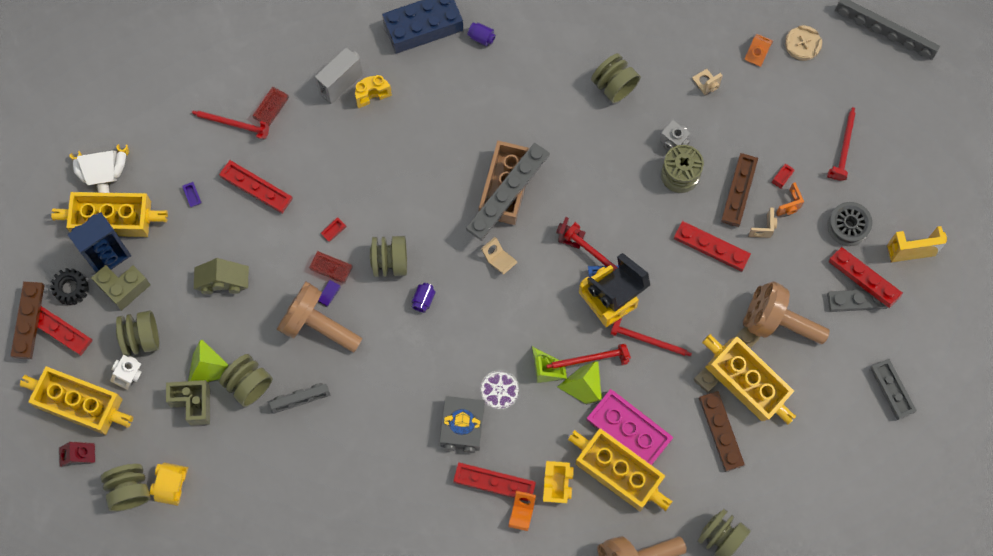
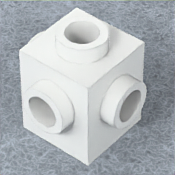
M123 355L120 361H115L111 369L114 372L110 382L128 390L133 381L137 382L142 373L139 371L141 363L134 357Z

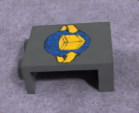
M445 396L440 446L444 447V450L455 451V448L463 449L467 453H475V450L480 451L485 400Z

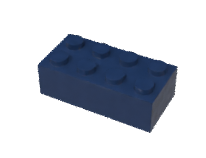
M420 0L382 13L383 24L395 54L463 31V19L455 0Z
M101 212L92 215L87 222L74 227L67 234L96 273L105 265L112 270L131 257V254Z

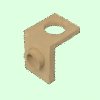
M705 69L692 77V80L702 93L706 95L720 87L723 75L719 73L713 77L709 70ZM702 76H706L709 78V80L705 82V85L701 84L699 81V79Z
M770 207L767 213V228H751L748 237H772L774 229L777 228L774 208Z
M496 237L481 248L488 263L503 275L517 264V261L502 249ZM492 245H496L495 251L488 254L489 248Z

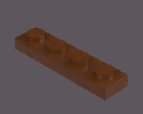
M740 153L721 219L722 223L736 227L740 226L758 162L757 157Z
M23 281L11 350L12 358L32 359L45 287L43 283Z
M719 391L700 396L699 400L725 472L744 467L745 463Z

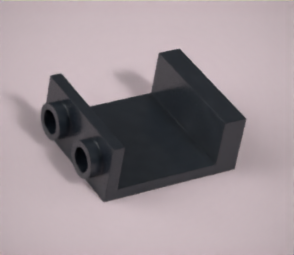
M624 253L617 256L619 267L599 282H596L592 277L587 278L590 294L593 297H598L605 307H610L615 312L650 286L648 272Z

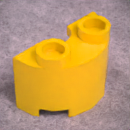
M381 75L366 77L358 82L355 90L358 108L369 105L373 97L382 100L392 96L391 86L387 80Z
M546 461L544 502L567 503V499H571L572 487H568L569 479H573L574 467H570V463Z
M170 463L157 464L155 469L156 481L152 483L150 488V495L154 496L156 502L179 505L182 485L186 479L188 467Z

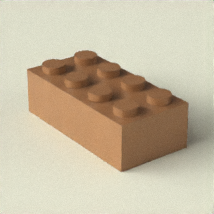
M497 140L479 211L530 148ZM525 187L498 220L499 222L516 225Z

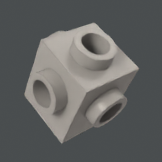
M672 120L661 133L659 141L668 150L677 145H689L690 132L685 126L679 125Z

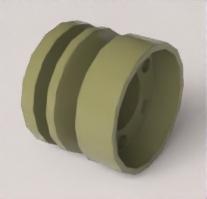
M619 53L607 58L591 77V81L600 90L605 89L604 94L612 103H617L625 98L637 86L641 78L632 67L627 68L628 63L623 60Z
M677 145L668 151L661 171L662 182L668 189L677 193H686L696 187L704 166L703 157L700 152L689 145Z
M392 236L391 245H387L385 237H382L381 245H378V237H372L370 266L374 277H379L380 268L383 269L384 277L388 274V268H392L394 276H407L405 236Z
M151 310L137 313V322L134 321L131 314L126 315V320L124 316L116 318V336L123 355L130 356L131 351L134 355L138 354L139 345L142 346L145 353L159 350V334L156 320Z
M249 354L242 355L224 371L219 381L229 393L234 392L233 397L243 407H247L258 400L269 388L273 377L264 368L258 369V362L256 360L253 361Z
M141 464L118 466L101 475V482L104 483L103 490L110 491L105 497L108 510H128L143 505L150 500L151 496L148 485L140 484L146 478Z
M723 509L711 518L703 528L697 541L702 544L708 538L710 542L705 547L707 550L714 544L717 545L718 548L714 556H732L751 532L742 522L733 528L731 526L734 519L733 515L727 521L723 520L722 518L728 512L726 509Z

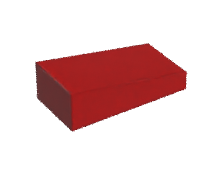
M785 163L772 183L782 189L795 169Z
M337 217L321 234L330 242L347 226Z

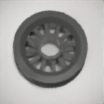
M855 202L842 203L833 210L828 219L829 234L841 245H858L866 239L872 229L871 214L861 204ZM846 221L853 223L854 226H848Z

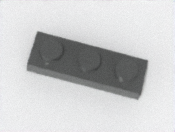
M866 290L829 291L827 293L830 312L888 308Z
M890 359L870 367L897 420L917 411Z
M318 383L305 391L304 389H299L286 397L285 395L277 396L273 401H270V406L275 414L331 395L327 384Z

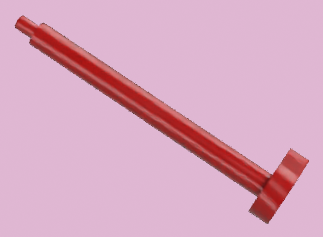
M854 107L849 112L838 168L833 166L832 169H829L827 178L838 181L847 179L848 172L844 169L856 114Z
M192 111V114L203 119L258 133L256 135L257 138L266 139L269 133V125L266 122L260 121L259 127L202 111Z
M574 222L565 233L564 238L568 242L573 239L606 267L611 265L613 271L617 269V266L577 235L581 227Z
M622 318L613 323L610 335L616 336L617 333L683 356L688 355L691 357L692 355L686 349L620 327Z
M619 344L617 350L551 362V364L546 365V368L555 369L619 356L621 365H626L630 362L631 356L626 344Z

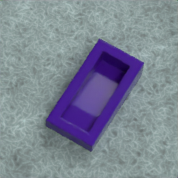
M194 182L182 185L190 207L202 204Z
M329 280L318 302L328 307L340 290V285Z

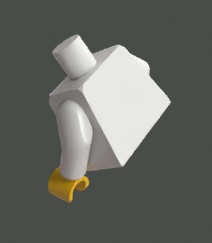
M120 144L116 146L117 152L112 150L82 155L78 151L77 157H74L71 153L70 158L73 161L74 173L83 183L97 185L98 193H110L108 183L115 182L120 177L125 166L126 156L129 154L128 145L126 144L125 149L121 150Z

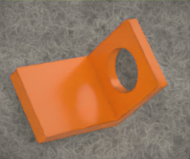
M756 34L745 60L762 66L773 40Z
M796 182L792 183L789 189L794 202L779 206L776 212L777 216L786 213L791 215L796 213L798 209H801L804 200Z
M516 491L509 527L528 531L536 495ZM527 498L530 500V503H523L519 499Z

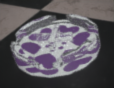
M504 370L491 371L484 377L481 383L480 392L482 399L485 400L487 405L495 409L510 407L515 403L519 395L517 379L513 374Z

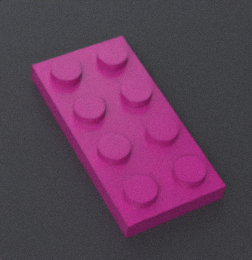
M612 389L608 391L586 419L598 430L601 428L650 465H653L674 438Z

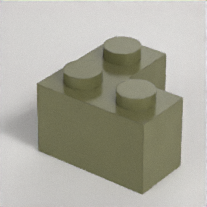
M215 258L194 267V289L201 291L202 294H212L214 291L222 289L229 290V293L238 294L240 291L248 288L249 266Z
M107 265L91 277L96 285L121 311L150 286L145 276L134 265L119 278Z
M206 380L166 383V403L171 408L186 407V421L190 426L210 425V386Z

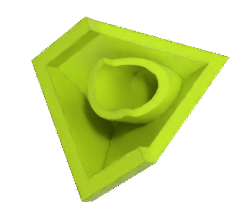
M200 340L193 353L188 381L206 380L210 382L219 380L229 365L207 343Z
M532 346L537 383L567 379L565 367L546 368L547 364L560 360Z
M595 361L580 367L559 384L557 388L585 404L602 400L599 362Z

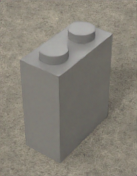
M346 47L315 76L318 92L331 104L362 76L360 56L355 51H350Z

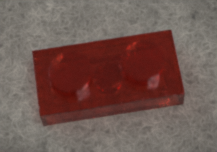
M272 87L253 114V118L259 122H266L270 126L289 99L288 94Z
M317 251L309 268L314 272L345 284L353 266Z

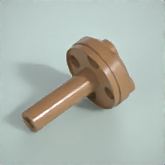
M305 281L276 330L294 339L302 326L306 324L354 353L363 338L313 309L322 292Z
M772 281L763 286L760 285L755 290L743 320V326L748 328L750 333L766 338L781 325L821 345L826 342L830 333L828 328L787 309L790 294L789 290L783 285Z
M620 536L599 544L597 550L599 556H680L686 553V545L683 539L678 536L636 551L628 539Z

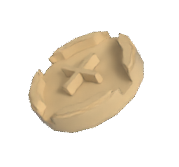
M802 25L790 30L786 37L785 46L787 52L797 60L806 61L818 55L822 48V39L818 35L817 30L810 26Z

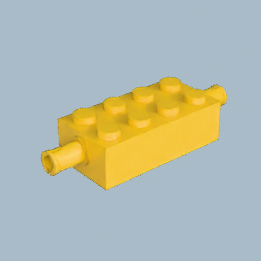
M70 192L69 209L53 208L52 212L54 213H51L53 221L67 220L66 228L71 232L74 227L84 224L88 221L89 217L101 212L119 237H148L150 222L168 221L167 210H151V200L147 193Z
M711 334L702 341V344L714 354V357L705 368L761 421L769 420L775 413L787 425L793 421L792 418L795 419L796 415L784 405V402L791 396L794 390L738 336L731 338L723 346Z
M47 366L39 380L24 375L22 379L25 381H20V387L33 391L28 403L34 408L101 434H107L112 422L129 428L131 424L128 421H133V416L118 411L123 399L117 393Z
M601 428L590 440L583 437L576 430L568 438V441L582 450L575 465L639 512H641L648 501L654 502L665 512L673 502L658 491V487L664 480L665 475Z

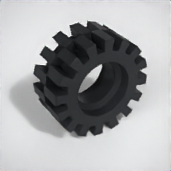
M65 268V272L60 270V275L55 274L54 277L56 279L51 280L53 285H50V289L58 301L71 306V303L76 305L78 300L82 302L83 296L86 298L87 294L85 292L89 291L87 287L88 282L81 272L73 268L71 271L69 268ZM67 281H75L77 284L76 289L72 293L63 292V285Z

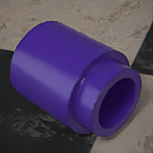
M473 22L467 34L472 40L484 46L492 44L496 37L493 29L479 22L477 24Z
M428 283L419 284L411 301L413 303L411 307L416 311L426 313L436 293L433 289L434 287Z

